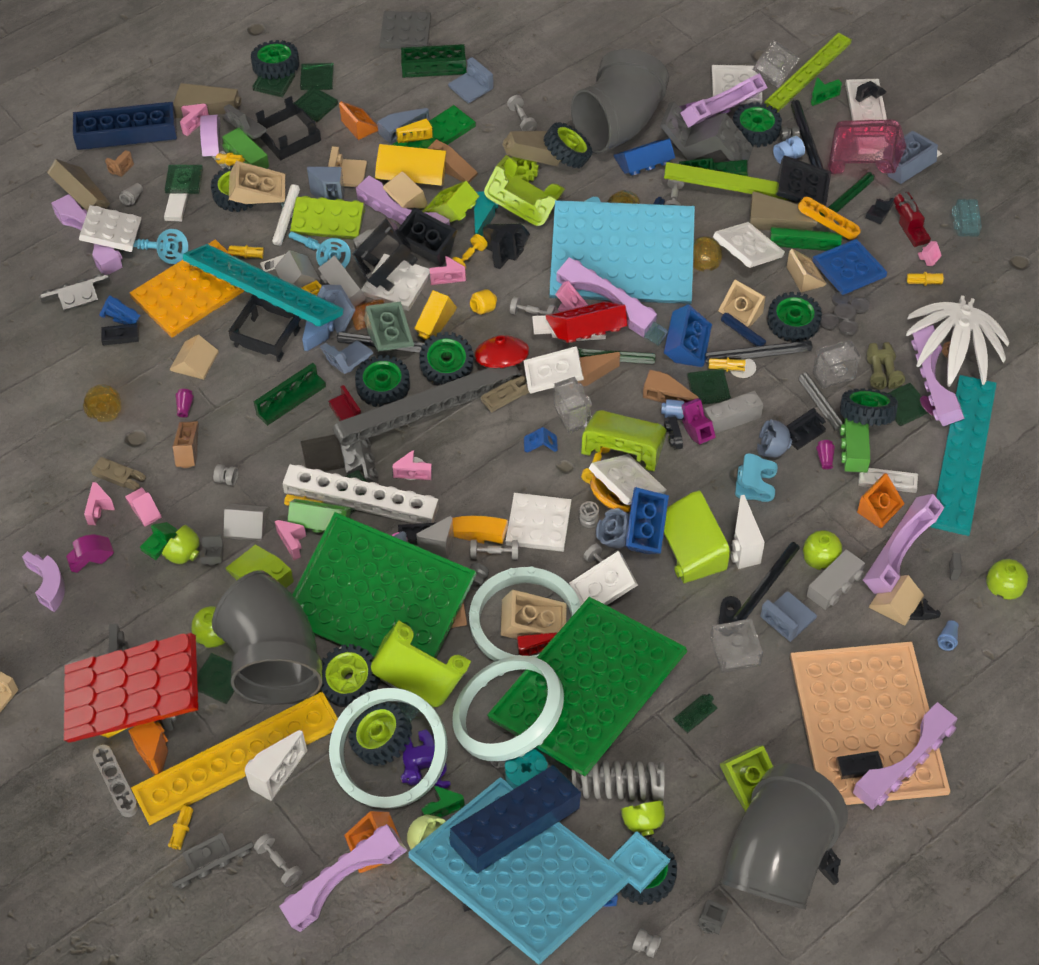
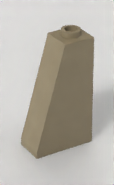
M181 83L173 105L176 118H183L182 106L206 104L209 115H219L226 113L224 106L228 104L236 109L238 106L240 107L241 97L238 94V89Z
M510 131L502 143L507 156L557 166L561 161H558L556 156H553L544 144L543 139L547 131Z
M55 159L47 173L87 212L90 205L107 209L110 202L81 167Z
M758 192L752 193L750 224L758 230L771 231V227L812 231L813 227H816L817 221L803 214L799 210L798 204Z

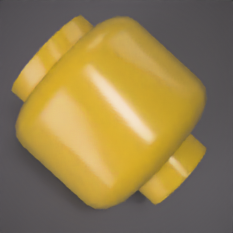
M488 289L475 292L470 299L472 311L479 315L493 311L497 303L495 294Z

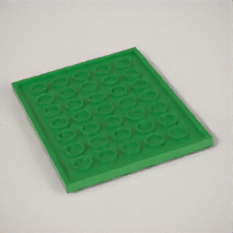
M334 512L292 595L307 615L314 634L338 645H346L347 647H349V644H354L356 647L357 645L361 646L375 657L384 637L399 620L408 625L413 631L414 636L410 645L436 659L477 573L458 563Z
M588 597L536 657L546 662L554 670L562 683L564 692L563 709L558 722L550 734L543 740V743L536 746V748L585 777L687 653L686 647L611 607ZM525 670L487 714L489 720L516 736L525 732L534 724L545 707L548 696L546 678L535 671Z

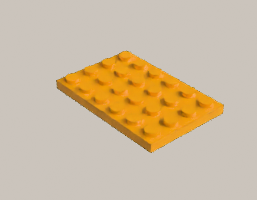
M216 239L208 243L209 245L223 252L228 253V251ZM181 260L131 291L130 297L172 338L243 293L244 290Z

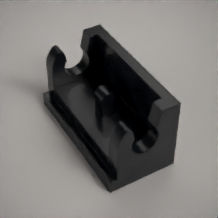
M812 408L786 426L792 439L791 445L797 450L826 431V428L822 425L826 421L816 412L815 408Z

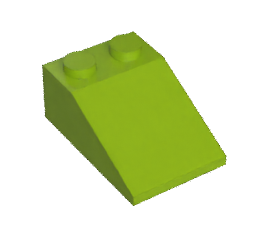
M467 181L441 190L422 212H436L449 219L450 222L460 221L466 216L465 212L475 206V201L479 195Z
M256 544L225 568L236 580L250 572L262 570L270 574L272 578H275L285 588L294 582L291 569L277 556Z
M763 745L754 746L719 763L728 784L745 812L751 803L752 793L764 774L773 767Z

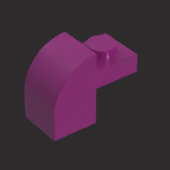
M699 398L681 405L685 418L682 419L683 425L694 442L700 445L716 438L713 423L705 417L702 402Z
M91 534L80 537L72 542L74 549L66 558L71 572L78 573L89 561L103 564L114 551L108 537Z

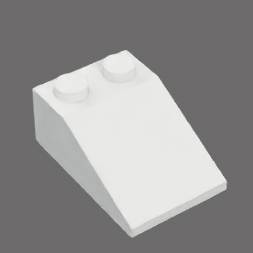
M745 495L740 496L734 540H732L733 548L730 551L731 560L733 563L736 562L738 569L761 564L765 543Z
M298 730L261 751L253 760H249L245 767V774L252 791L270 801L273 800L307 752L302 731Z

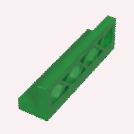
M771 227L770 240L779 247L828 251L841 245L842 235L833 232Z

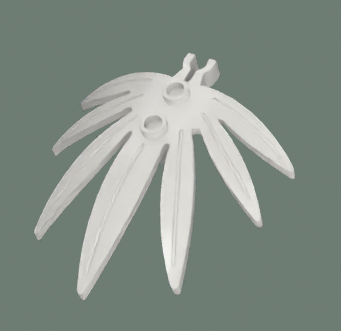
M961 295L959 303L939 302L930 304L910 313L907 318L911 319L928 315L907 331L906 336H909L948 317L928 339L917 362V367L933 353L947 336L952 326H954L948 354V387L953 383L964 361L971 331L982 385L986 382L988 369L987 347L982 331L997 351L1003 363L1006 357L997 335L1007 347L1009 345V340L1001 326L987 313L973 308L975 299L971 298L967 305L963 295Z

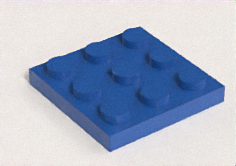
M857 239L813 256L812 260L842 295L887 276V271Z

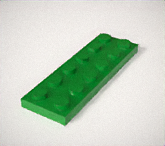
M453 105L429 120L432 126V138L403 143L395 142L392 145L427 149L436 139L448 145L476 127V122Z

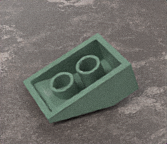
M401 301L365 307L364 321L366 328L378 351L414 346Z

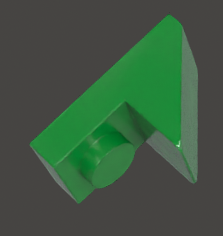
M817 77L811 105L814 106L839 96L842 82L837 79L824 84Z
M167 522L152 524L153 534L140 546L141 551L154 560L161 556L168 541L171 538L174 539L177 535L178 529Z
M434 786L438 802L426 804L421 811L422 816L433 815L442 818L461 810L465 806L464 797L461 794Z

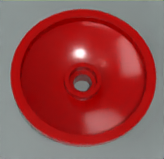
M499 335L482 342L476 348L474 355L475 360L483 366L504 368L525 360L529 355V347L526 342L517 337Z

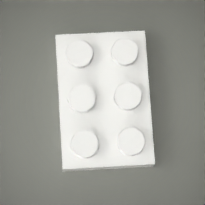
M577 346L523 360L530 394L584 380Z
M619 551L569 582L577 594L581 605L588 597L608 605L638 586L623 555Z

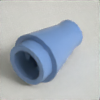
M948 621L938 636L937 641L941 649L951 651L958 645L959 625L957 622Z

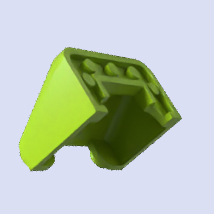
M505 155L496 165L485 187L484 193L486 197L533 225H543L555 207V200L559 201L565 188L554 183L548 185L545 191H542L516 176L517 162Z
M599 410L593 414L582 435L581 454L590 456L594 449L600 452L602 447L635 454L637 455L638 462L641 460L645 462L646 470L655 471L666 438V429L659 423Z
M701 491L692 492L668 506L664 535L677 559L676 566H674L675 573L678 578H681L683 584L727 570L730 555L729 546Z
M398 620L384 637L371 663V671L374 675L391 685L418 695L432 707H439L446 701L463 677L471 661L461 655H454L448 660L447 664H444L410 645L414 636L413 631L408 625Z

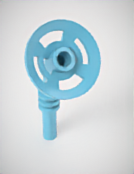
M167 229L159 235L157 242H152L148 239L135 240L133 247L148 250L149 248L156 249L159 257L164 262L176 264L183 260V254L188 252V241L181 231ZM173 233V234H176L177 236H176V237H174V236H167V234ZM178 242H182L181 253L177 252L179 248ZM165 256H168V257H174V256H175V259H167Z
M292 231L289 234V238L305 244L306 247L312 250L317 249L316 259L319 266H322L328 261V258L331 259L333 256H336L339 260L341 252H345V258L341 263L344 268L350 261V248L346 242L339 238H329L320 244L318 240L311 237L306 238ZM331 242L340 243L342 246L340 247L336 244H331Z

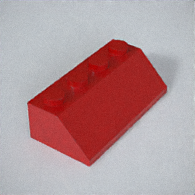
M603 301L546 315V320L558 339H563L567 343L576 342L577 338L588 339L593 334L604 335L606 331H620L621 327L627 326L626 305Z

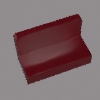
M344 385L340 386L342 395L328 401L329 406L339 421L361 414L360 408Z

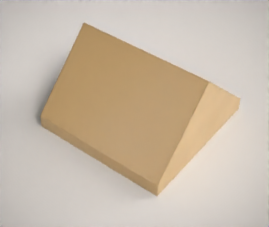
M403 171L383 186V189L402 208H425L428 205L423 190Z
M794 249L789 251L787 269L801 293L826 285L825 280L811 258Z
M735 279L718 311L722 314L729 313L749 328L763 314L766 296Z
M197 335L184 342L170 371L204 380L219 352L204 338Z
M909 575L900 576L893 590L886 593H877L869 608L906 626L910 619L909 616L911 613H914L924 594Z

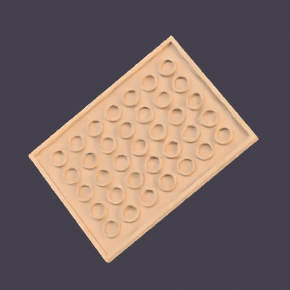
M912 642L795 652L790 655L813 768L834 784L841 793L846 805L864 803L853 794L855 784L863 776L841 780L836 763L837 757L879 751L883 768L906 758L919 742L920 724L924 715L929 711V706ZM938 748L936 751L932 749L928 753L930 755L929 758L922 765L918 763L915 766L916 771L910 778L905 777L900 788L896 792L891 791L888 794L889 798L887 801L949 795L950 788L940 749Z

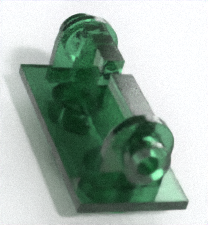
M709 693L707 695L702 694L675 716L673 720L689 733L718 709L712 703L714 700L713 696Z

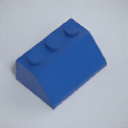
M663 139L614 154V158L624 174L630 173L632 176L639 174L641 169L645 168L647 171L656 168V164L661 163V166H663L666 162L671 163L670 160L675 159L671 140Z
M689 304L673 311L664 354L675 363L703 367L712 324Z
M634 487L626 547L631 551L644 554H661L669 495Z

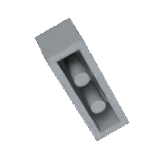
M333 256L318 268L322 273L320 278L323 282L330 285H341L354 307L367 299L336 256Z
M752 391L704 408V415L712 421L714 432L717 434L761 418L763 403L757 393Z
M846 549L809 585L807 597L824 610L830 605L834 606L838 602L839 596L842 593L846 594L852 587V583L855 580L859 581L863 577L865 562Z

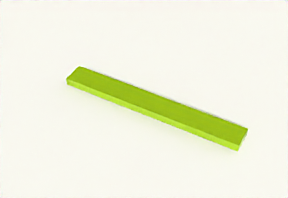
M837 33L764 101L767 104L766 107L770 105L773 107L772 110L776 109L778 113L851 44L852 39Z
M670 162L665 164V179L749 194L758 192L778 199L788 200L776 196L778 183L776 181Z

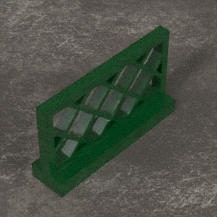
M465 44L401 48L402 78L467 73Z

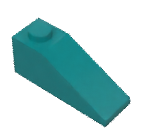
M484 191L476 192L479 197L475 201L476 204L474 206L475 234L483 236V227L486 224H490L493 220L495 208H498V204L488 199Z

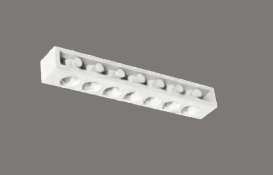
M290 464L283 481V489L286 494L299 497L307 496L308 499L351 507L354 510L414 524L434 523L439 508L438 499L431 495L424 496L413 491L398 490L392 486L385 487L375 482L368 483L358 478H347L337 473L330 474L320 469L305 468L302 465ZM420 506L421 508L415 509L413 507Z

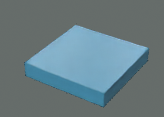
M637 831L609 859L610 862L630 876L629 884L640 893L670 863V859Z

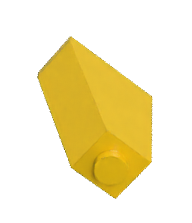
M434 290L432 291L414 328L419 333V337L427 340L432 335L436 337L437 333L442 331L457 309L449 296Z

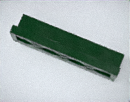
M314 363L309 364L253 401L256 415L267 426L326 387V382L317 374L316 365Z

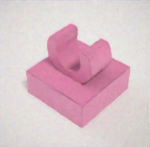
M931 241L926 247H923L922 252L918 253L919 259L925 260L927 266H933L942 256L936 241Z

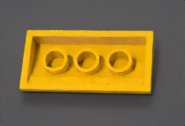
M379 144L375 179L392 180L403 171L414 183L442 186L444 185L447 151Z

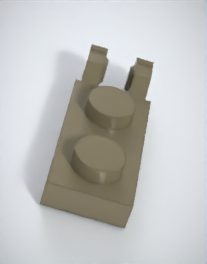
M520 376L514 380L511 379L482 395L481 401L492 413L522 395L525 396L529 393L528 384L524 385L527 380L526 377Z
M100 457L91 470L93 476L135 491L139 489L140 485L136 481L131 480V478L141 482L146 479L143 473Z

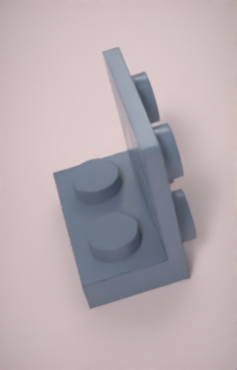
M473 57L467 60L468 72L448 84V87L467 103L493 89V74Z
M322 285L317 296L344 309L343 315L332 321H334V328L337 333L345 332L355 312V307L341 285Z
M358 340L342 351H338L335 346L331 347L326 342L320 346L328 362L344 374L351 372L355 366L364 362L373 354L370 348Z
M787 591L774 603L767 600L762 605L760 617L791 642L817 618V615Z

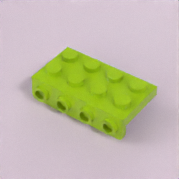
M309 196L296 197L290 232L292 231L300 235L354 239L360 235L365 205L357 200L350 202L342 199L328 200L323 197L318 199Z

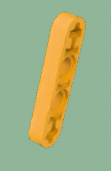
M804 197L798 204V208L803 214L849 240L856 239L861 232L857 224L810 197Z

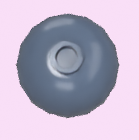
M767 420L759 433V438H762L761 445L757 443V450L761 456L780 457L792 444L789 429L779 421Z
M613 508L604 514L606 517L603 521L599 520L596 527V537L602 544L610 548H623L626 546L630 515L619 508Z

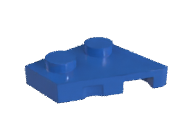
M112 296L107 298L99 314L103 318L106 315L114 317V322L124 325L137 323L141 316L134 309L128 308L119 299Z

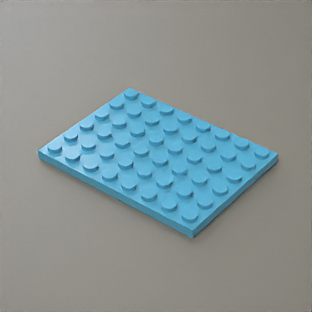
M555 200L549 298H558L555 294L562 284L556 281L557 271L570 257L573 260H578L585 268L592 269L599 277L609 280L613 286L623 289L627 295L637 298L640 302L691 304L695 206ZM576 290L583 299L609 300L591 291Z
M500 777L410 850L409 858L540 965L630 882V876L560 822L477 874L451 847L450 828L513 790Z

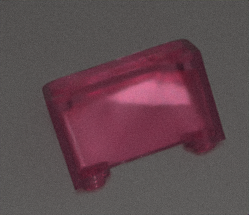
M895 120L839 121L834 129L828 163L831 174L844 172L845 163H876L879 171L895 173L906 148L900 123Z

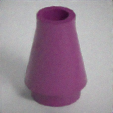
M179 389L175 394L177 416L182 418L188 417L194 399L193 392L189 389Z
M830 440L819 441L816 450L821 462V468L824 470L832 469L835 445Z

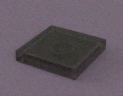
M335 434L301 441L306 468L320 469L323 472L345 468L340 442Z

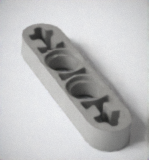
M107 745L96 747L93 751V758L120 814L124 817L134 816L138 811L137 801L111 748ZM103 752L109 761L107 763H104L100 755ZM108 769H117V773L114 776H106ZM124 785L125 790L122 793H114L116 786ZM125 798L127 799L131 807L128 810L125 808V805L123 803V799Z

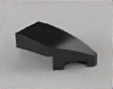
M869 81L857 87L855 99L858 102H862L871 95L877 99L885 94L886 90Z
M890 198L889 201L876 199L875 205H872L867 211L865 219L882 224L894 204V198Z
M924 598L919 602L914 613H911L909 620L935 619L940 617L941 612L939 610L935 611Z
M831 848L825 852L818 869L833 885H836L839 882L838 870L841 859L837 857Z

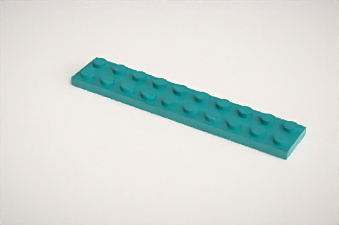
M209 244L183 254V261L191 266H196L204 272L216 276L218 279H223L231 285L243 289L245 292L256 295L258 298L264 299L272 305L284 309L286 312L293 313L299 316V318L313 323L315 326H323L343 315V308Z
M963 375L959 376L956 397L960 403L964 419L951 423L949 426L936 498L944 506V509L936 522L930 526L931 528L966 536L970 534L996 382L986 380L985 384L982 385L981 379Z

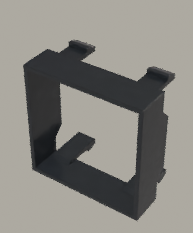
M292 96L284 99L286 108L266 118L264 110L255 114L257 123L266 129L294 115H297L307 126L309 135L290 145L287 143L286 135L278 138L280 150L266 132L260 137L280 161L321 141L320 130L316 127L315 121L302 108L293 104Z
M385 218L352 253L366 280L376 288L382 286L387 291H390L394 284L386 278L403 260L407 261L411 266L419 260L411 254V246L404 234L388 218ZM387 235L397 242L399 241L401 245L372 273L363 260L375 267L380 259L371 254L375 247Z
M252 295L229 329V337L231 341H234L233 344L236 348L241 345L244 348L264 355L272 354L276 356L277 362H280L284 355L282 352L283 346L292 332L296 336L301 329L299 327L301 318L293 313L286 312L278 306L272 305L264 299L258 298L256 295ZM257 305L263 307L268 312L288 319L292 318L275 345L240 334L239 329L250 313L252 315L251 320L253 322L256 321L259 316Z

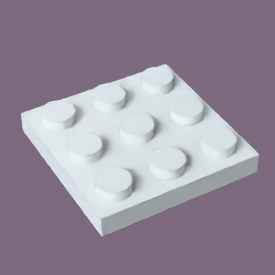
M712 65V97L740 84L759 73L761 75V66ZM762 92L740 104L753 102L756 105V102H760V105H762Z
M90 205L79 240L132 252L141 217Z
M749 222L716 231L713 236L721 246H724L733 256H736L749 268L782 258L785 253L784 250Z
M384 254L372 273H374L390 255ZM403 260L386 278L394 284L390 291L385 290L382 286L376 288L368 281H366L361 291L366 297L383 303L401 301L403 309L409 311L429 280L430 270L417 264L411 266L407 261Z
M629 454L593 462L589 467V470L594 473L595 477L600 479L626 505L632 504L634 487L665 494L667 490Z
M514 493L506 545L512 546V540H518L519 547L564 552L571 499Z

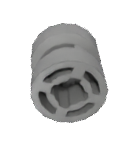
M217 464L213 475L214 482H226L227 485L234 486L238 478V468L233 466L228 468L224 464Z
M587 501L580 506L579 521L582 526L592 528L598 524L599 507L596 503Z
M640 928L632 949L637 952H646L647 956L654 958L662 937L658 935L652 936L646 930Z

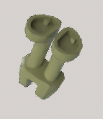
M884 342L880 350H878L877 343H870L868 346L867 361L869 364H873L874 371L870 377V384L878 390L884 389L886 384H888L889 389H895L905 382L904 373L898 370L895 371L894 361L896 354L889 342ZM881 364H885L887 379L882 371Z

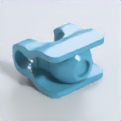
M746 454L743 465L739 466L737 471L735 495L738 498L741 495H745L746 500L772 501L775 497V488L765 483L762 478L774 477L778 470L777 464L754 454Z

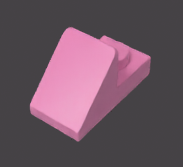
M206 104L181 107L183 119L180 121L182 134L186 136L191 134L200 126L201 116L209 115Z
M445 256L446 266L429 268L431 285L466 281L465 267Z
M569 281L563 282L555 294L562 302L558 308L560 312L588 305Z
M412 450L393 464V478L431 480L432 464L425 462L414 463V450Z
M92 482L84 513L88 525H96L97 519L101 517V509L115 510L111 498L96 482Z
M143 488L125 496L126 501L144 527L162 518L149 492L146 493Z
M281 520L275 521L277 533L293 560L301 558L300 549L302 547L299 540L306 537L305 527Z

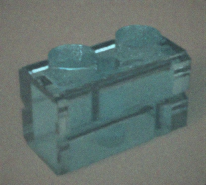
M958 199L956 205L952 207V216L956 218L954 220V229H957L958 235L962 237H967L968 235L969 237L979 236L982 224L978 200Z

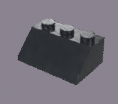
M415 207L399 227V230L409 242L412 252L441 267L446 260L445 256L448 257L451 254L457 229Z

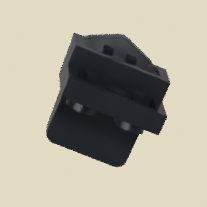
M486 224L483 227V235L488 244L486 249L493 252L494 267L501 269L509 259L515 261L524 251V246L530 233L523 224Z

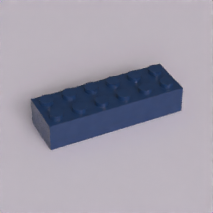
M173 102L73 112V138L77 150L175 140L177 139V125Z
M552 765L450 828V845L478 874L580 808L581 792Z

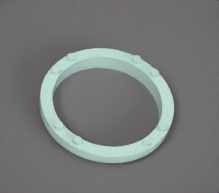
M531 566L510 568L492 576L483 583L474 595L469 611L471 634L479 649L495 662L511 656H521L500 650L487 639L480 625L481 612L486 602L496 592L505 587L521 583L541 585L551 589L564 600L572 617L581 604L577 594L565 580L550 571Z
M511 656L491 663L474 675L459 694L454 706L452 719L456 738L467 752L482 760L505 761L516 757H523L525 753L541 745L558 722L564 703L562 683L554 670L546 662L535 657ZM519 669L532 670L546 678L548 696L545 707L538 719L525 732L511 740L495 744L481 743L469 737L466 728L467 711L475 695L482 687L488 684L487 682L498 675H504L505 672Z
M397 688L373 690L350 703L336 721L329 745L332 771L340 786L355 800L381 809L403 807L423 797L439 779L447 758V736L442 720L437 712L418 695ZM382 702H404L418 708L432 727L435 739V752L432 764L425 777L409 791L391 797L370 795L354 783L346 769L344 743L347 733L356 718L368 708Z

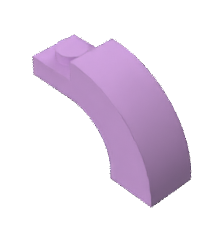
M205 115L200 118L202 156H216L221 152L219 142L220 117L218 115Z
M27 551L22 556L26 567L43 578L40 588L35 592L39 603L55 612L60 606L65 593V584L60 570L50 556L47 555L42 559L39 555H32Z

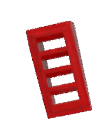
M557 632L517 636L518 655L531 656L542 652Z

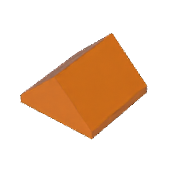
M342 101L339 103L341 121L358 140L378 131V125L362 108Z
M884 473L861 497L857 513L879 528H882L905 504L887 473Z

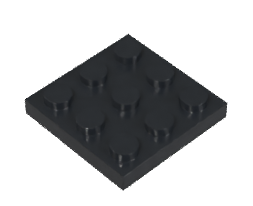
M784 155L780 165L776 196L800 203L804 197H810L826 206L831 171Z

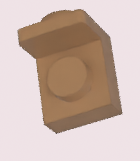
M126 150L116 160L110 158L105 160L108 171L120 177L134 165L131 152Z

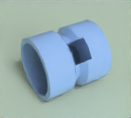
M793 136L786 139V141L774 145L773 154L777 162L781 164L784 155L794 159L802 157L805 154V146L798 136Z

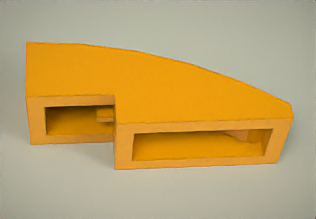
M460 516L452 518L455 538L468 541L477 540V543L484 544L485 540L503 544L508 529V520L487 516Z

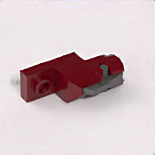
M909 192L896 195L894 204L900 214L899 224L912 245L917 247L930 243L931 237L923 227L925 218Z

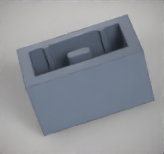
M307 167L312 195L317 199L323 197L328 200H344L345 189L342 167Z

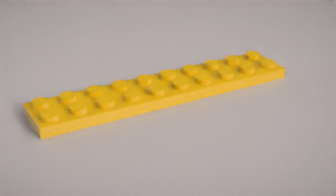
M320 692L131 787L132 792L150 826L181 810L183 806H189L246 777L245 767L249 760H253L258 753L298 730L303 732L306 745L332 733L338 717L324 693Z

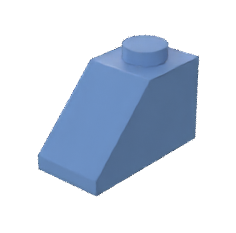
M307 321L302 339L304 351H309L329 339L330 331L333 332L334 321H330L323 326H315Z

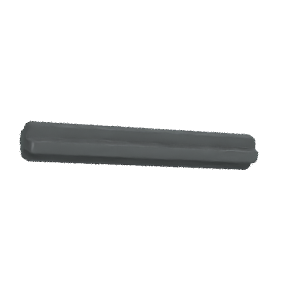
M807 372L800 374L799 381L836 431L840 430L841 424L844 425V422Z

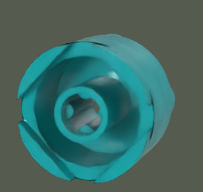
M532 749L525 753L523 757L506 760V782L515 789L546 770L548 764L545 757L539 751Z

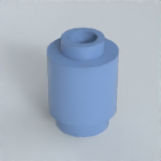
M666 399V403H662L661 414H665V418L668 416H676L677 419L684 418L681 406L684 404V401Z

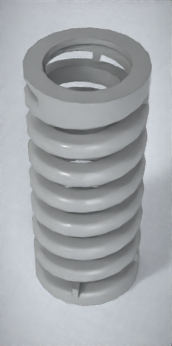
M603 760L599 772L598 764L596 763L589 771L588 776L586 775L585 777L572 769V784L579 791L583 792L585 799L590 798L592 785L595 798L600 799L603 794L605 781L607 799L613 798L616 784L617 796L620 800H623L628 781L629 798L631 800L636 799L639 783L641 799L647 800L650 779L653 800L663 801L664 762H660L659 765L648 762L644 771L643 763L637 761L633 773L630 761H625L622 771L620 762L614 761L610 774L609 763L607 760Z

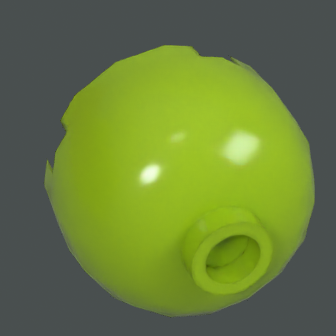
M185 524L176 532L177 535L174 539L171 538L162 552V556L175 564H184L189 560L194 561L200 553L197 550L200 545L197 533Z
M816 531L808 536L803 545V558L809 566L817 570L827 568L842 554V543L830 531Z
M1002 559L995 562L990 568L986 583L994 595L1004 596L1003 599L1007 600L1016 599L1024 593L1027 587L1028 574L1020 562L1013 559Z
M214 606L200 609L194 615L191 623L192 634L196 635V642L203 644L207 648L218 647L225 643L212 629V618L216 609Z
M663 801L648 802L621 809L622 818L627 828L633 832H641L642 836L653 835L654 830L661 827L664 823L665 808Z

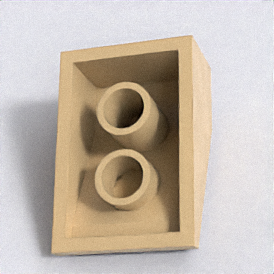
M236 161L230 172L229 200L243 204L284 202L285 174Z
M511 590L502 599L501 636L517 639V636L558 633L566 624V603L516 590Z

